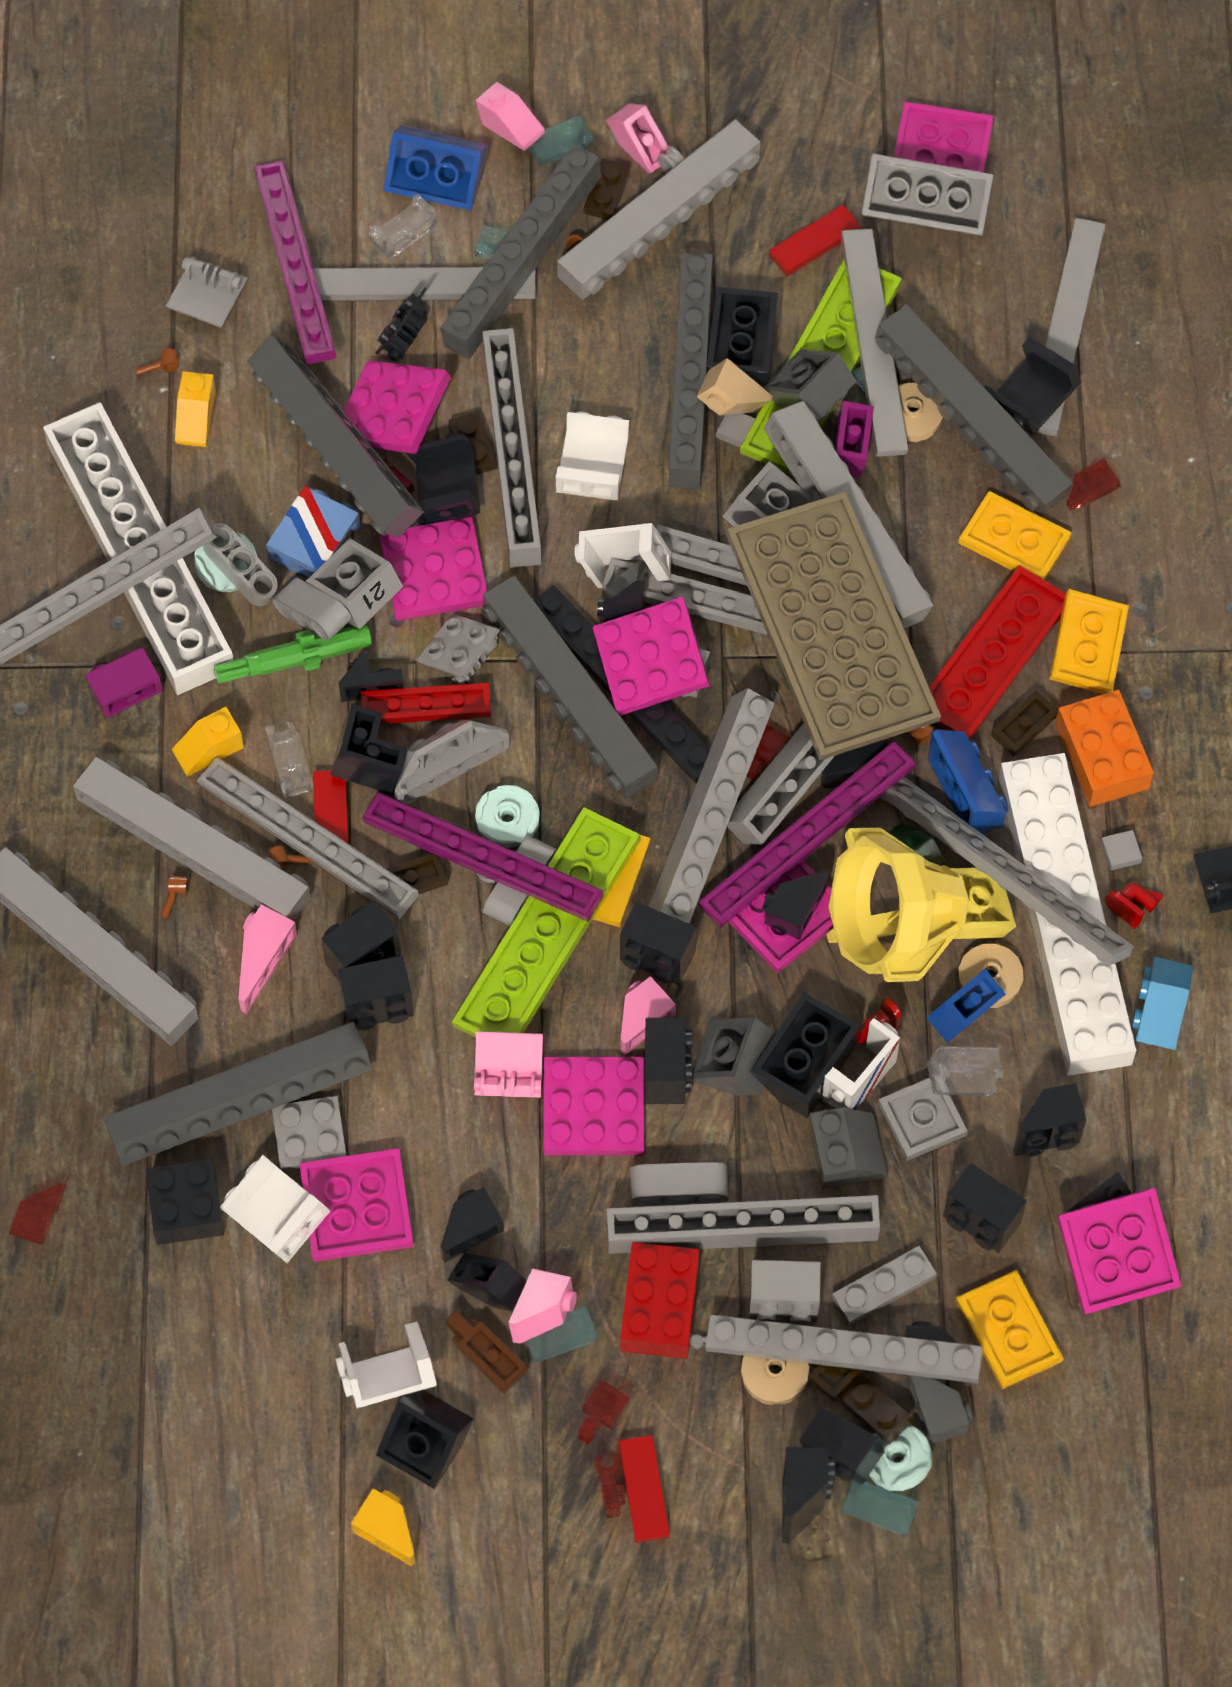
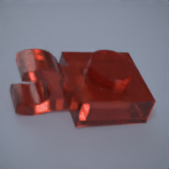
M766 725L746 777L755 780L764 765H770L791 738Z
M601 1380L582 1407V1412L589 1416L580 1426L577 1439L589 1446L602 1424L611 1430L630 1403V1398Z
M613 1453L614 1464L609 1468L602 1466L600 1456L595 1457V1470L600 1478L606 1519L620 1517V1506L626 1505L623 1485H616L615 1475L618 1474L621 1468V1459L618 1453Z

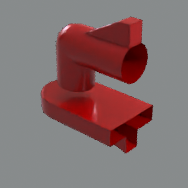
M1131 882L1120 893L1118 891H1110L1105 896V903L1112 912L1136 929L1145 912L1131 901L1134 899L1151 912L1164 896L1160 893L1143 889L1137 883Z
M890 998L884 999L881 1002L880 1010L865 1021L864 1029L860 1034L858 1042L860 1045L867 1041L869 1024L873 1018L881 1024L883 1022L888 1023L896 1031L900 1028L902 1015L897 1005Z

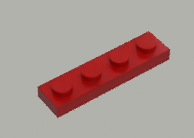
M489 683L361 691L362 707L383 713L380 724L491 717Z

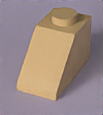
M725 359L708 371L697 394V397L719 416L751 413L770 402L773 398L770 393L729 359Z

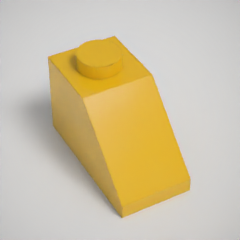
M182 371L177 398L176 444L207 446L216 398V388L212 374Z
M224 707L198 720L172 748V752L188 777L208 767L217 756L224 759L244 749L240 729L227 707Z
M373 1488L351 1522L352 1531L412 1567L415 1563V1556L403 1505L400 1504L401 1500L387 1490H383L380 1493Z

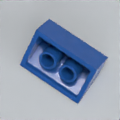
M401 125L392 135L383 191L471 211L484 174L488 144Z
M935 730L931 733L927 760L955 814L981 834L1003 827L1008 807L1004 797L1001 794L997 796L993 788L994 779L990 770L987 767L983 768L979 761L980 752L974 741L970 742L965 732Z

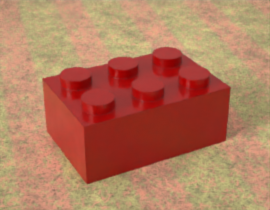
M632 1242L620 1336V1352L688 1359L699 1249Z

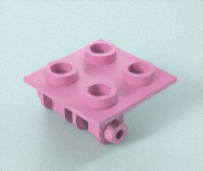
M476 1031L474 1095L541 1097L543 1034Z

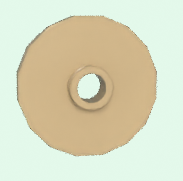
M916 383L898 385L907 441L918 442L930 438L940 428L943 421L938 406L930 398H925L920 393ZM913 407L916 408L918 411L911 412L908 409Z
M982 944L972 948L963 956L958 968V984L960 989L984 969L987 971L993 970L997 975L992 978L1006 995L990 1008H998L1009 1004L1019 993L1024 980L1023 966L1018 956L1009 948L998 944Z
M750 1356L743 1357L741 1368L743 1385L754 1399L763 1404L790 1403L801 1395L807 1385L808 1363ZM778 1365L781 1368V1372L773 1374L770 1372L769 1367Z

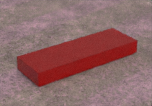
M841 205L770 249L769 256L788 277L841 244L840 235L843 230H861V225L845 206Z
M331 770L313 771L315 822L348 843L346 780L331 776Z
M653 1435L619 1440L635 1543L669 1538L670 1534Z

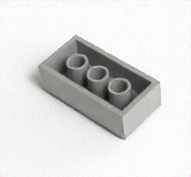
M872 154L862 216L983 237L994 175Z

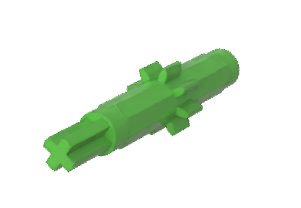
M366 624L361 629L354 626L341 629L328 641L319 636H314L310 630L295 633L296 639L293 642L255 651V653L244 655L243 658L214 665V675L219 684L246 676L249 678L258 675L262 676L300 665L307 672L320 668L319 663L323 659L371 646V635Z

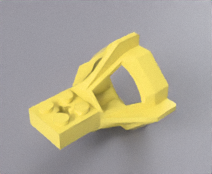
M850 828L845 832L848 849L837 858L828 907L834 928L826 936L829 943H838L843 957L866 973L883 974L886 982L919 981L952 939L1002 938L1016 927L1006 890L984 872L976 868H948L945 865L940 866L929 862L882 828ZM880 862L890 865L894 872L899 892L900 910L871 915L870 893L872 881ZM896 934L889 951H886L877 937Z

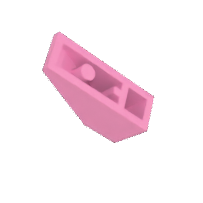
M262 904L256 913L251 912L243 926L244 939L238 1000L241 1012L245 1014L248 1013L297 936L294 921Z

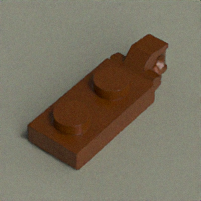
M456 1310L446 1318V1326L455 1334L452 1341L456 1348L503 1394L529 1371L527 1365L482 1321L478 1322L473 1318L468 1323Z

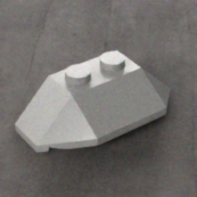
M460 720L455 724L449 723L442 726L435 735L426 740L419 739L415 741L406 751L402 771L395 788V799L408 805L510 748L509 733L503 728L474 721Z

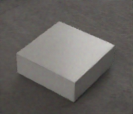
M743 413L725 415L716 431V438L741 447L755 418Z
M1133 830L1102 837L1101 845L1110 871L1142 863L1143 858Z

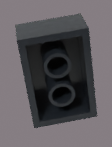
M717 287L706 375L711 368L725 359H729L762 388L769 382L778 293Z

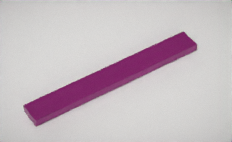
M284 161L254 166L255 177L306 365L336 359L335 347Z
M893 741L699 901L701 909L719 928H722L916 768V762Z
M380 792L376 794L362 817L363 822L367 825L589 922L604 897L603 890Z

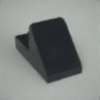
M367 651L361 655L339 681L341 702L361 700V691L404 688L402 669L382 668L377 672L370 673Z

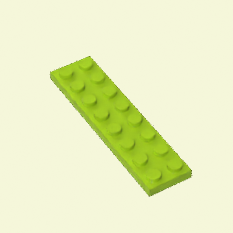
M844 260L787 363L800 349L839 353L852 374L857 367L860 355ZM879 268L885 311H887L901 286L902 278ZM771 400L761 408L740 447V453L764 464L770 461L782 472L793 476L764 430L772 413L783 409ZM836 403L829 410L828 415L821 421L817 422L821 429H823L824 425L826 424Z
M583 807L548 864V867L603 890V899L589 922L529 896L452 1021L453 1027L475 1038L476 1031L525 1032L641 841L640 834Z

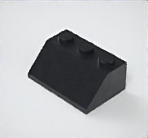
M803 993L751 1070V1074L780 1103L808 1118L822 1098L824 1078L832 1067L839 1071L859 1042L861 1025L810 995Z
M786 1447L782 1474V1543H790L824 1510L825 1499H831L833 1481L835 1480V1459H828V1448Z

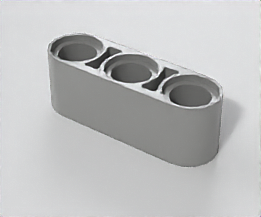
M222 523L211 526L215 535L225 540L226 546L218 547L210 541L203 545L205 554L251 604L258 607L269 604L278 586L274 574L231 527ZM242 560L246 563L248 569L238 570L234 567L232 561ZM262 583L266 585L269 592L267 594L257 592L254 584Z
M294 578L272 598L273 605L285 618L306 630H310L311 633L326 641L330 640L352 620L349 611L341 602L298 578Z
M528 835L516 852L548 866L557 849ZM497 882L485 903L483 913L510 927L529 896Z
M723 1163L641 1164L630 1169L631 1202L635 1205L723 1203L729 1199L727 1166Z

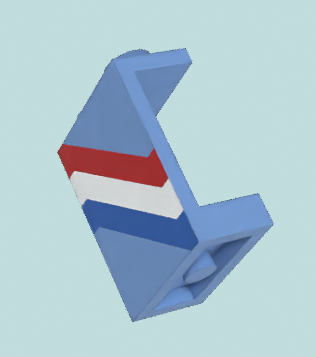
M304 486L266 544L268 560L308 579L337 551L350 529L356 532L359 531L361 528L359 513L353 506L347 503L340 504L330 499L321 490H312Z

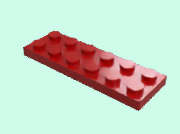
M1019 565L930 684L929 689L941 715L940 721L934 724L944 730L965 732L970 741L1060 620L1066 593Z

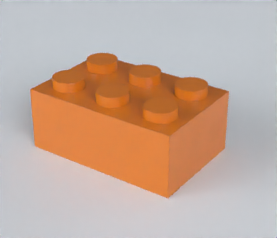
M1119 690L1059 707L1055 725L1089 807L1150 789L1154 772Z

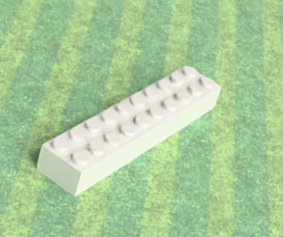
M101 402L43 427L47 445L107 561L166 528ZM183 558L124 592L177 695L215 679L214 665L233 660L232 651Z
M1065 753L1001 763L998 781L1001 794L1008 807L1006 815L1017 860L1106 925ZM1028 907L1067 1076L1132 1065L1136 1048L1116 964L1109 966L1101 962L1093 953L1074 942L1070 936L1058 927L1051 925L1046 918Z

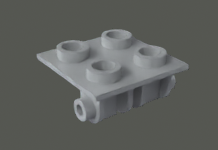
M194 256L191 258L185 257L182 263V269L185 271L173 291L166 308L222 328L247 281V277L241 276L237 272L222 269L221 266H214L213 263L203 262Z
M452 613L416 661L454 675L452 681L456 685L468 684L475 673L474 669L479 670L481 667L480 662L484 663L492 649L496 648L497 634L500 630Z

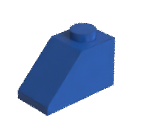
M984 969L926 1018L948 1043L1005 996L1006 993L987 970Z

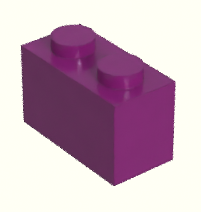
M843 401L836 420L833 448L841 461L845 462L848 466L850 475L860 478L867 461L874 406Z
M143 647L136 651H127L119 659L109 664L97 665L90 673L85 674L88 688L105 719L163 692L160 677Z

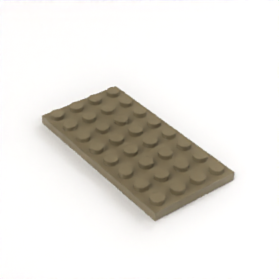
M846 491L727 529L726 536L819 760L940 721L941 715Z

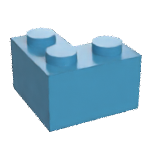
M1154 957L1152 968L1145 966L1139 998L1145 999L1142 1010L1136 1009L1132 1028L1138 1029L1136 1041L1175 1050L1190 991L1193 965Z

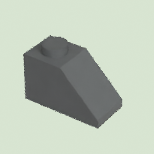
M908 1375L907 1383L928 1443L933 1444L967 1434L969 1422L973 1421L968 1402H962L959 1392L933 1378Z

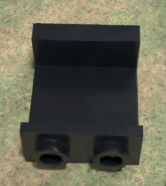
M1029 337L1022 344L1026 360L996 392L986 385L984 388L1022 429L1034 435L1082 381L1075 364Z
M451 434L444 439L432 442L424 441L421 442L416 454L406 453L416 464L417 503L424 511L416 520L419 525L450 521L480 513L475 446L464 434Z

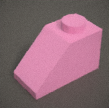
M498 82L476 99L482 124L523 151L545 133L543 126L520 97Z
M628 103L606 120L619 145L647 173H652L660 167L657 156L661 153L666 154L665 150L668 146L646 105Z
M651 976L643 982L641 980L635 982L626 991L621 1031V1052L624 1056L645 1041V1018L676 1017V1004Z
M532 1268L509 1320L514 1343L520 1344L564 1323L567 1313L574 1310L577 1300V1294L573 1292L571 1277Z

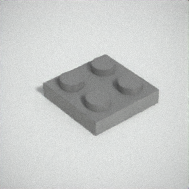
M939 1074L878 1100V1105L906 1161L967 1136L968 1130Z
M338 1096L287 1103L272 1109L280 1170L282 1172L300 1170L299 1163L346 1156Z

